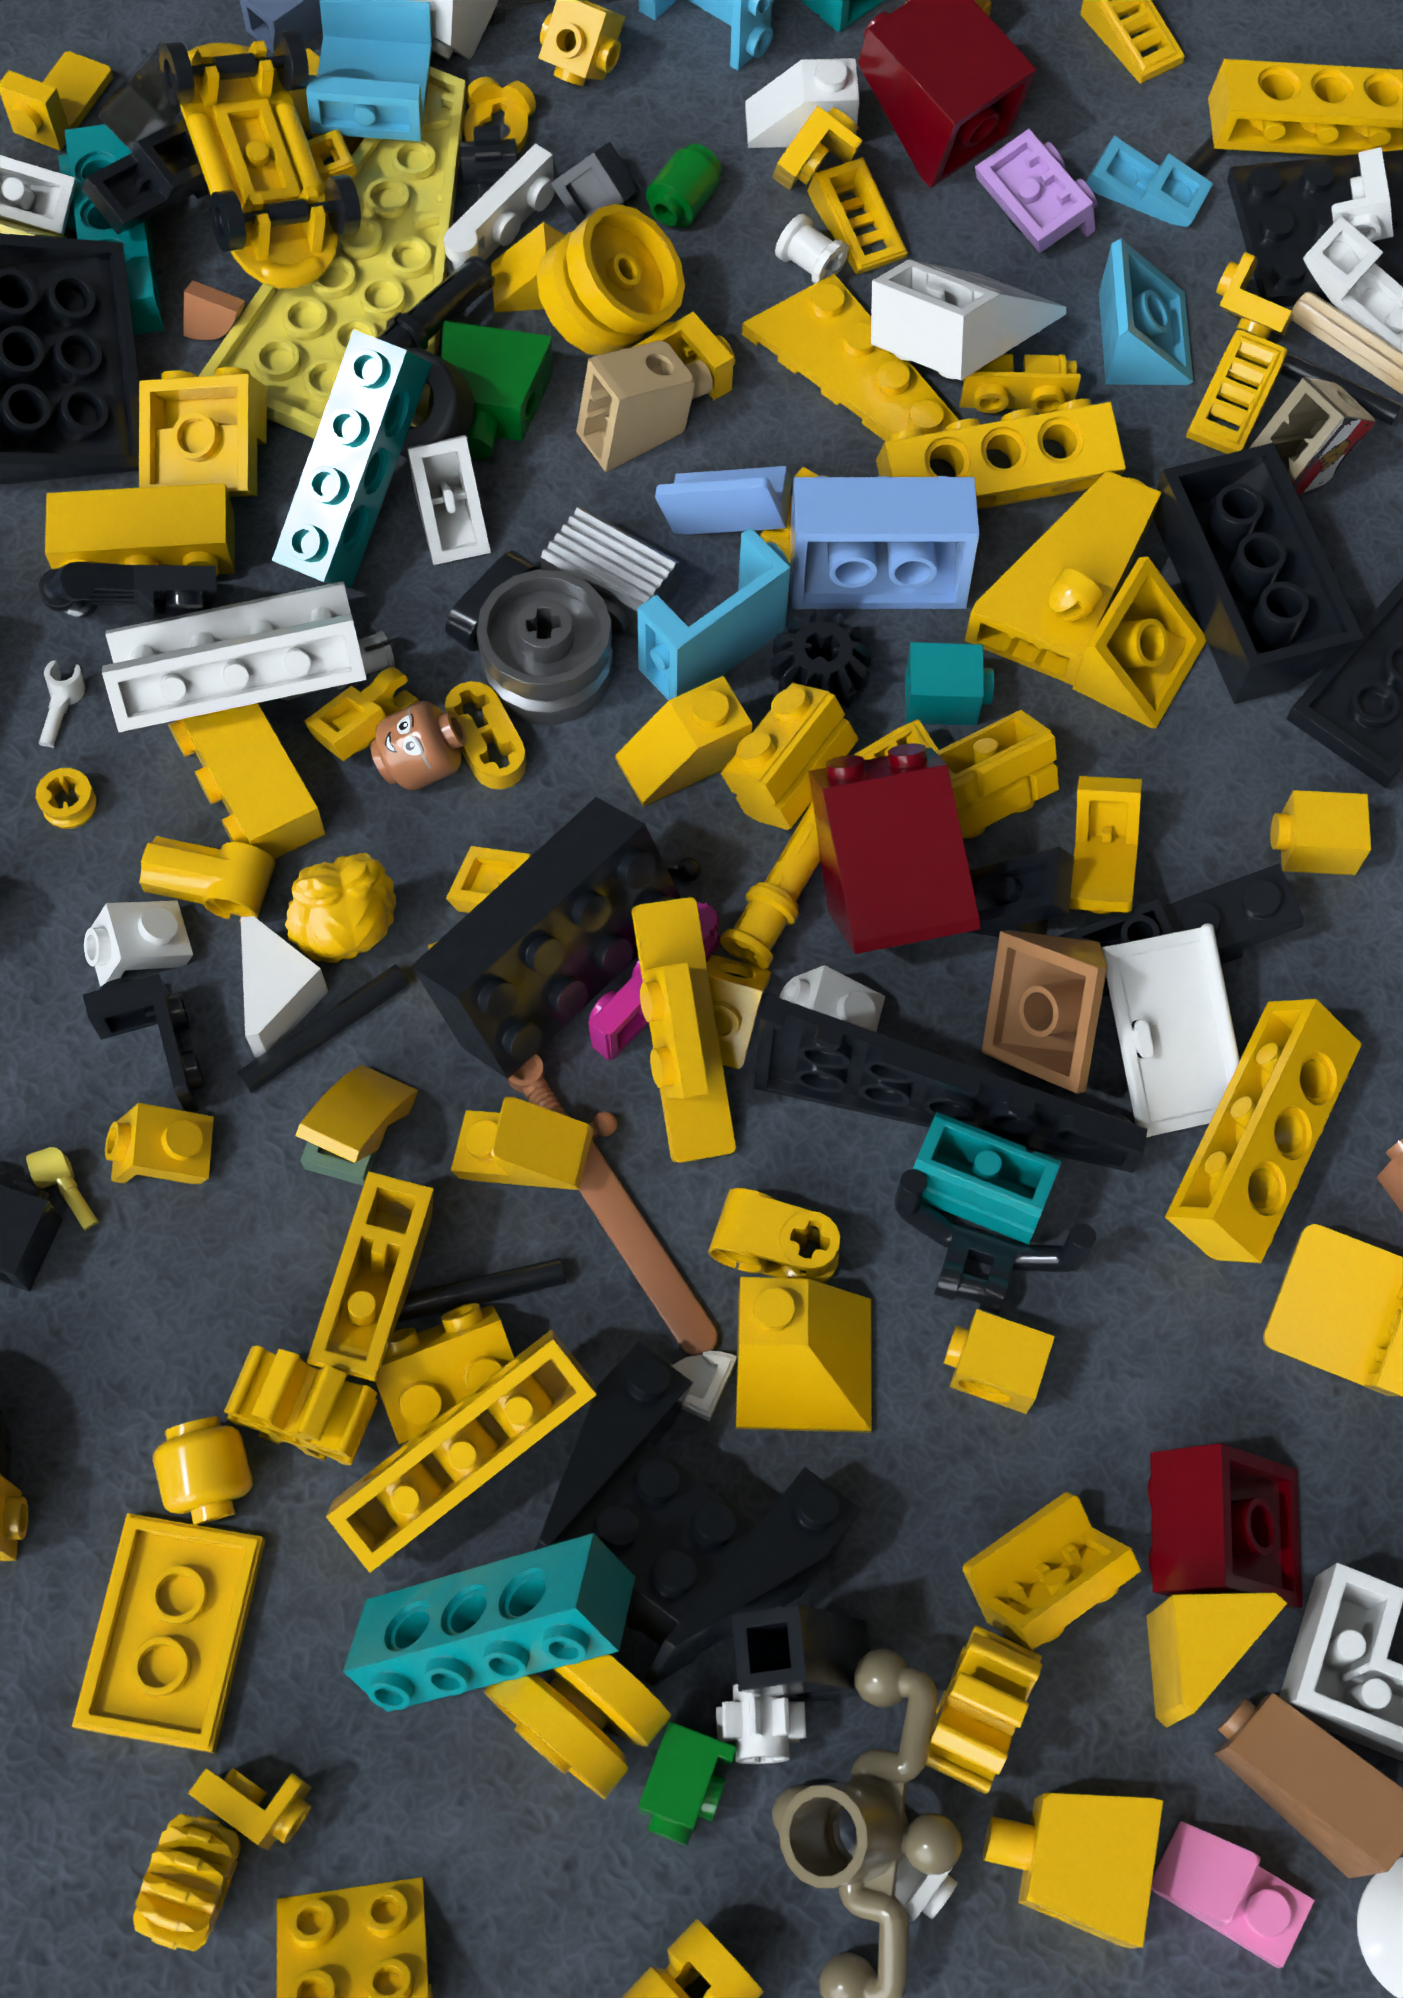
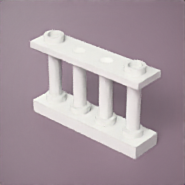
M344 581L106 630L105 633L113 664L103 665L102 675L118 732L367 680Z

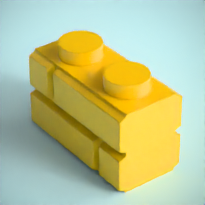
M792 683L787 689L775 696L771 704L772 709L769 710L755 730L739 742L736 754L720 773L731 792L737 795L736 800L746 815L757 822L785 830L793 827L812 802L809 771L826 768V762L830 759L847 756L859 740L850 722L843 718L845 713L835 695L826 690Z
M1022 710L1016 711L936 751L948 765L963 839L973 838L982 834L987 826L1012 813L1027 811L1034 806L1036 800L1059 790L1058 770L1053 762L1057 760L1055 736L1051 733V730Z

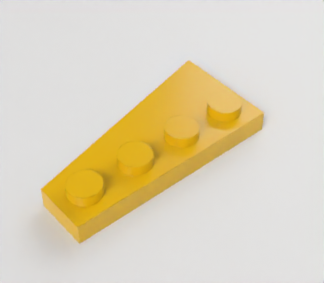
M835 274L824 278L742 323V335L756 346L760 343L778 356V362L794 374L799 372L821 388L822 395L837 406L840 403L862 419L864 426L884 441H889V437L899 431L913 428L922 429L924 435L945 431V427L949 424L959 421L909 361L899 359L894 353L871 344V316Z

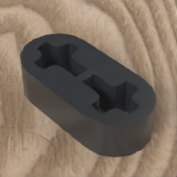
M516 551L506 552L455 604L445 624L446 634L469 651L479 650L477 627L480 609L493 589L514 575L538 570L539 567Z

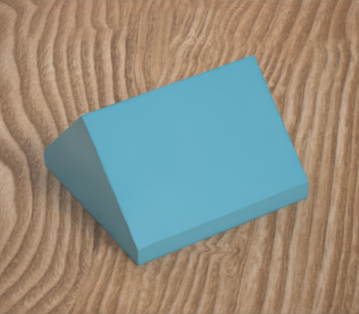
M1118 239L1111 243L1099 290L1106 384H1192L1193 372L1185 291L1123 239Z

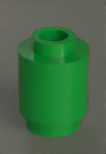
M695 143L678 149L648 186L646 199L652 215L660 223L666 226L676 225L681 228L689 226L719 186V176L721 175L722 168L718 158L712 151L705 146Z

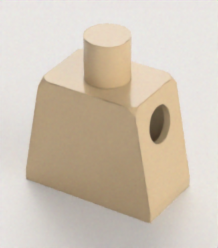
M661 340L589 358L576 433L604 471L608 472L683 433L692 399L712 391L713 381L711 373L702 360H695L684 365L671 346Z

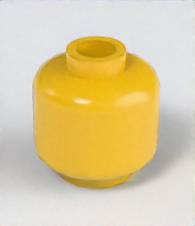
M219 1416L186 1422L165 1430L167 1441L161 1443L153 1452L154 1468L165 1509L176 1514L191 1513L194 1525L234 1515L235 1511L232 1501L245 1496L253 1486V1479L240 1431L232 1426H222Z

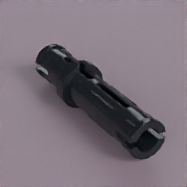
M470 256L463 265L423 297L409 311L403 314L397 312L387 321L386 329L377 339L400 348H421L426 350L428 348V341L443 328L444 321L451 322L478 297L495 285V276H489L482 281L486 275L492 272L490 266L481 258Z

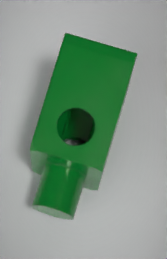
M444 321L442 358L453 364L468 380L474 397V421L466 437L470 457L479 460L487 459L492 455L496 438L524 440L553 375L552 337Z

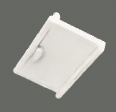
M1206 923L1200 928L1102 947L1107 965L1106 978L1135 1124L1147 1128L1146 1137L1210 1123L1240 1061L1214 926ZM1133 1021H1136L1135 1024H1134V1028H1132V1026H1131L1132 1022H1133Z

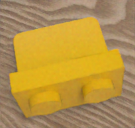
M1319 1224L1305 1227L1298 1239L1264 1330V1344L1275 1352L1386 1396L1403 1397V1257Z

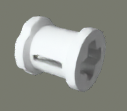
M799 214L789 222L781 233L776 244L775 256L783 262L792 260L812 275L811 280L815 284L832 274L837 275L841 271L848 257L849 245L841 239L830 240L813 228L812 219L805 214Z

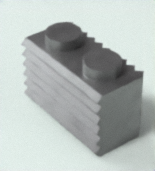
M582 507L576 508L574 515H571L568 522L563 524L561 531L556 533L554 540L549 542L547 549H543L540 556L542 570L565 571L588 582L605 601L611 619L612 632L615 633L626 631L638 638L637 608L656 594L667 604L679 588V561Z

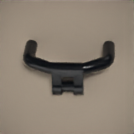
M915 1169L907 1170L902 1174L894 1199L895 1209L904 1221L938 1244L948 1248L934 1295L952 1301L955 1296L979 1303L980 1310L995 1315L999 1314L1012 1269L1040 1272L1073 1271L1085 1263L1096 1241L1094 1229L1085 1223L1076 1224L1071 1228L1063 1246L1019 1244L957 1224L922 1202L927 1180L922 1172ZM966 1259L990 1265L991 1269L988 1278L964 1271Z

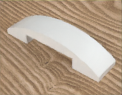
M1340 216L1306 253L1303 260L1320 288L1338 310L1403 352V287L1375 264L1383 252Z

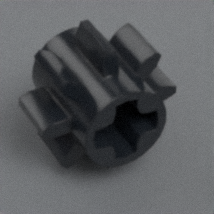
M500 125L474 127V141L460 142L464 185L479 184L480 198L518 161L515 138L501 139Z

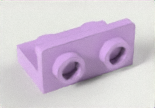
M1027 129L975 166L977 180L1039 253L1077 227L1086 237L1096 231L1094 209L1097 207V201L1092 190L1082 179L1074 181L1065 171L1064 161L1055 146L1050 142L1042 144L1030 129Z

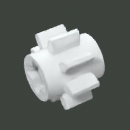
M738 1684L733 1685V1702H722V1707H716L717 1740L725 1743H734V1746L737 1747L735 1761L738 1763L771 1764L788 1761L790 1759L789 1743H800L801 1738H807L805 1702H789L788 1698L739 1692Z

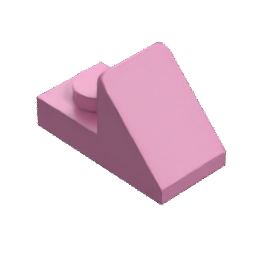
M1179 1821L1153 1873L1151 1886L1153 1892L1276 1968H1283L1315 1901L1258 1866L1261 1857L1257 1854L1182 1821Z

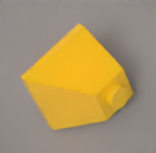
M740 1277L737 1326L736 1429L871 1433V1299L811 1279Z

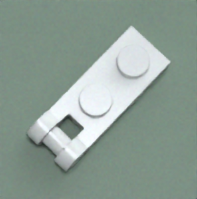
M534 144L447 230L444 235L445 253L449 258L447 263L448 276L463 265L470 256H477L485 261L500 245H509L517 236L521 224L535 210L542 211L549 205L555 193L554 188L550 184L554 181L552 153Z

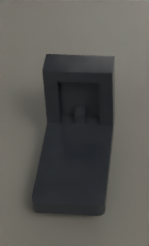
M155 974L137 980L132 978L114 979L103 984L97 991L83 994L88 1019L101 1040L158 1024L175 1094L184 1111L193 1112L199 1110L194 1090L205 1087L195 1050L184 1052L179 1032L190 1030V1023L180 992L169 995L160 974Z

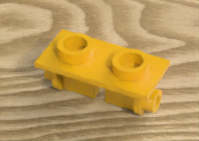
M1003 354L961 380L964 383L960 398V408H976L983 413H997L1004 409L1027 408L1034 409L1038 414L1055 412L1058 406L1076 398L1081 380V374H1077V362L1066 360L1065 354L1024 355L1023 372H1014L1013 354Z

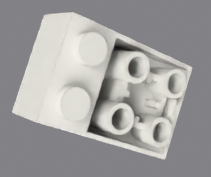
M909 259L872 280L871 344L894 353L899 359L914 361L934 369L943 377L962 380L1066 315V306L978 273Z

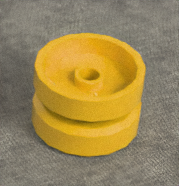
M620 204L598 208L584 219L574 231L568 232L553 244L541 257L537 273L540 301L552 325L567 342L586 354L596 356L630 348L645 333L655 330L669 320L681 306L685 289L682 263L668 236L654 220L636 208Z
M610 1654L584 1660L578 1664L546 1670L554 1678L550 1684L538 1675L531 1674L516 1680L489 1685L484 1691L485 1695L517 1725L514 1730L528 1744L562 1773L566 1774L569 1771L604 1800L628 1772V1765L625 1754L602 1732V1729L607 1725L631 1744L648 1747L671 1718V1714L665 1706Z

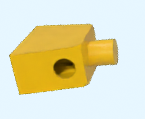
M1043 1793L1034 1799L1030 1824L990 1816L984 1841L983 1861L1023 1870L1018 1903L1118 1946L1130 1949L1142 1948L1163 1800L1141 1797Z

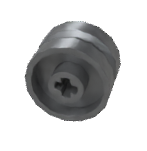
M538 569L514 575L493 589L480 609L477 637L485 683L497 694L507 714L526 723L553 726L579 719L596 707L610 686L613 667L611 647L612 625L604 599L588 582L565 571Z

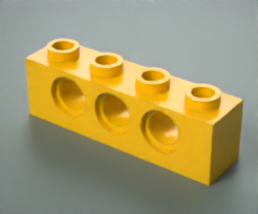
M1224 59L1208 97L1214 149L1331 156L1358 154V152L1380 147L1382 152L1403 150V70Z
M1090 399L1072 400L1058 406L1055 412L1036 415L1034 409H1020L1005 414L999 422L980 425L979 419L976 418L963 419L949 424L945 427V431L924 435L923 430L919 428L899 431L891 435L889 441L884 442L876 458L879 476L937 477L932 471L929 461L934 459L947 461L953 467L955 477H974L977 510L1088 490L1106 471L1121 475L1126 469L1111 402L1092 405ZM1051 439L1059 442L1065 450L1066 458L1058 459L1050 456L1045 451L1042 440ZM997 449L1004 452L1010 460L1011 467L1007 469L995 467L988 460L986 451Z
M1317 999L1269 1001L1165 1215L1169 1222L1205 1254L1215 1260L1262 1263L1362 1045Z
M551 1329L336 1497L331 1503L326 1518L369 1573H371L595 1397L597 1394L593 1380L554 1330Z

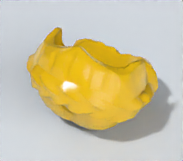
M359 853L338 857L334 863L323 862L302 869L292 885L293 901L291 900L288 903V919L285 923L288 930V941L296 944L305 955L318 962L337 963L342 959L355 958L359 952L370 951L375 944L387 935L388 927L394 922L393 913L397 904L396 895L393 891L394 882L385 874V868L379 860L373 859L367 853Z

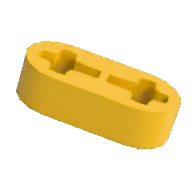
M475 681L460 683L447 695L445 712L452 711L464 728L467 743L460 747L461 752L474 776L481 784L492 789L512 787L521 780L526 770L527 763L523 742L497 694L490 686ZM472 702L477 709H482L485 726L477 728L472 717L469 714L463 713V706ZM494 742L499 753L502 756H508L509 765L499 769L495 762H489L486 744Z

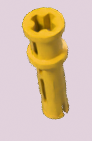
M813 801L765 882H758L749 888L746 893L748 904L734 928L725 930L720 937V943L728 953L761 969L768 968L773 961L771 950L785 926H791L797 920L799 905L796 901L821 860Z

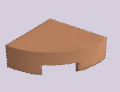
M193 280L184 291V336L196 340H213L224 336L241 316L245 300Z

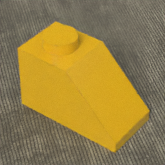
M721 676L670 699L615 755V759L644 807L723 770L736 754L739 742L745 736L752 733V722L724 676Z

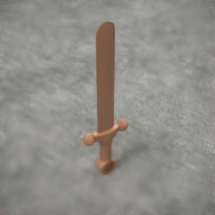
M536 1053L507 1079L509 1085L514 1090L524 1093L530 1103L569 1117L544 1079V1066L541 1058ZM600 1112L594 1117L592 1123H587L593 1128V1134L579 1191L680 1347L687 1354L697 1356L696 1354L703 1355V1352L712 1351L718 1341V1333L714 1324L593 1142L600 1136L607 1137L612 1135L618 1127V1121L612 1113Z

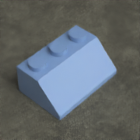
M794 477L791 509V609H966L979 539L974 477Z

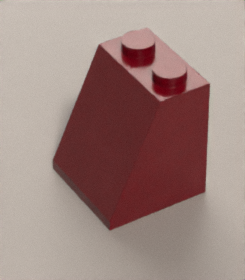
M908 0L906 4L892 13L884 11L878 14L868 24L864 31L865 40L858 65L918 174L930 188L1011 134L1037 69L974 0Z
M917 743L902 744L889 749L888 756L864 760L863 757L856 755L840 756L827 761L826 768L809 771L828 913L855 954L980 929L979 914L948 765L931 747L926 748L925 745Z

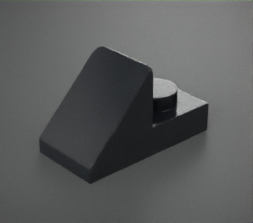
M1058 846L970 870L979 914L980 929L967 933L999 937L1000 931L1012 930L1047 935L1048 919L1069 913L1074 856Z

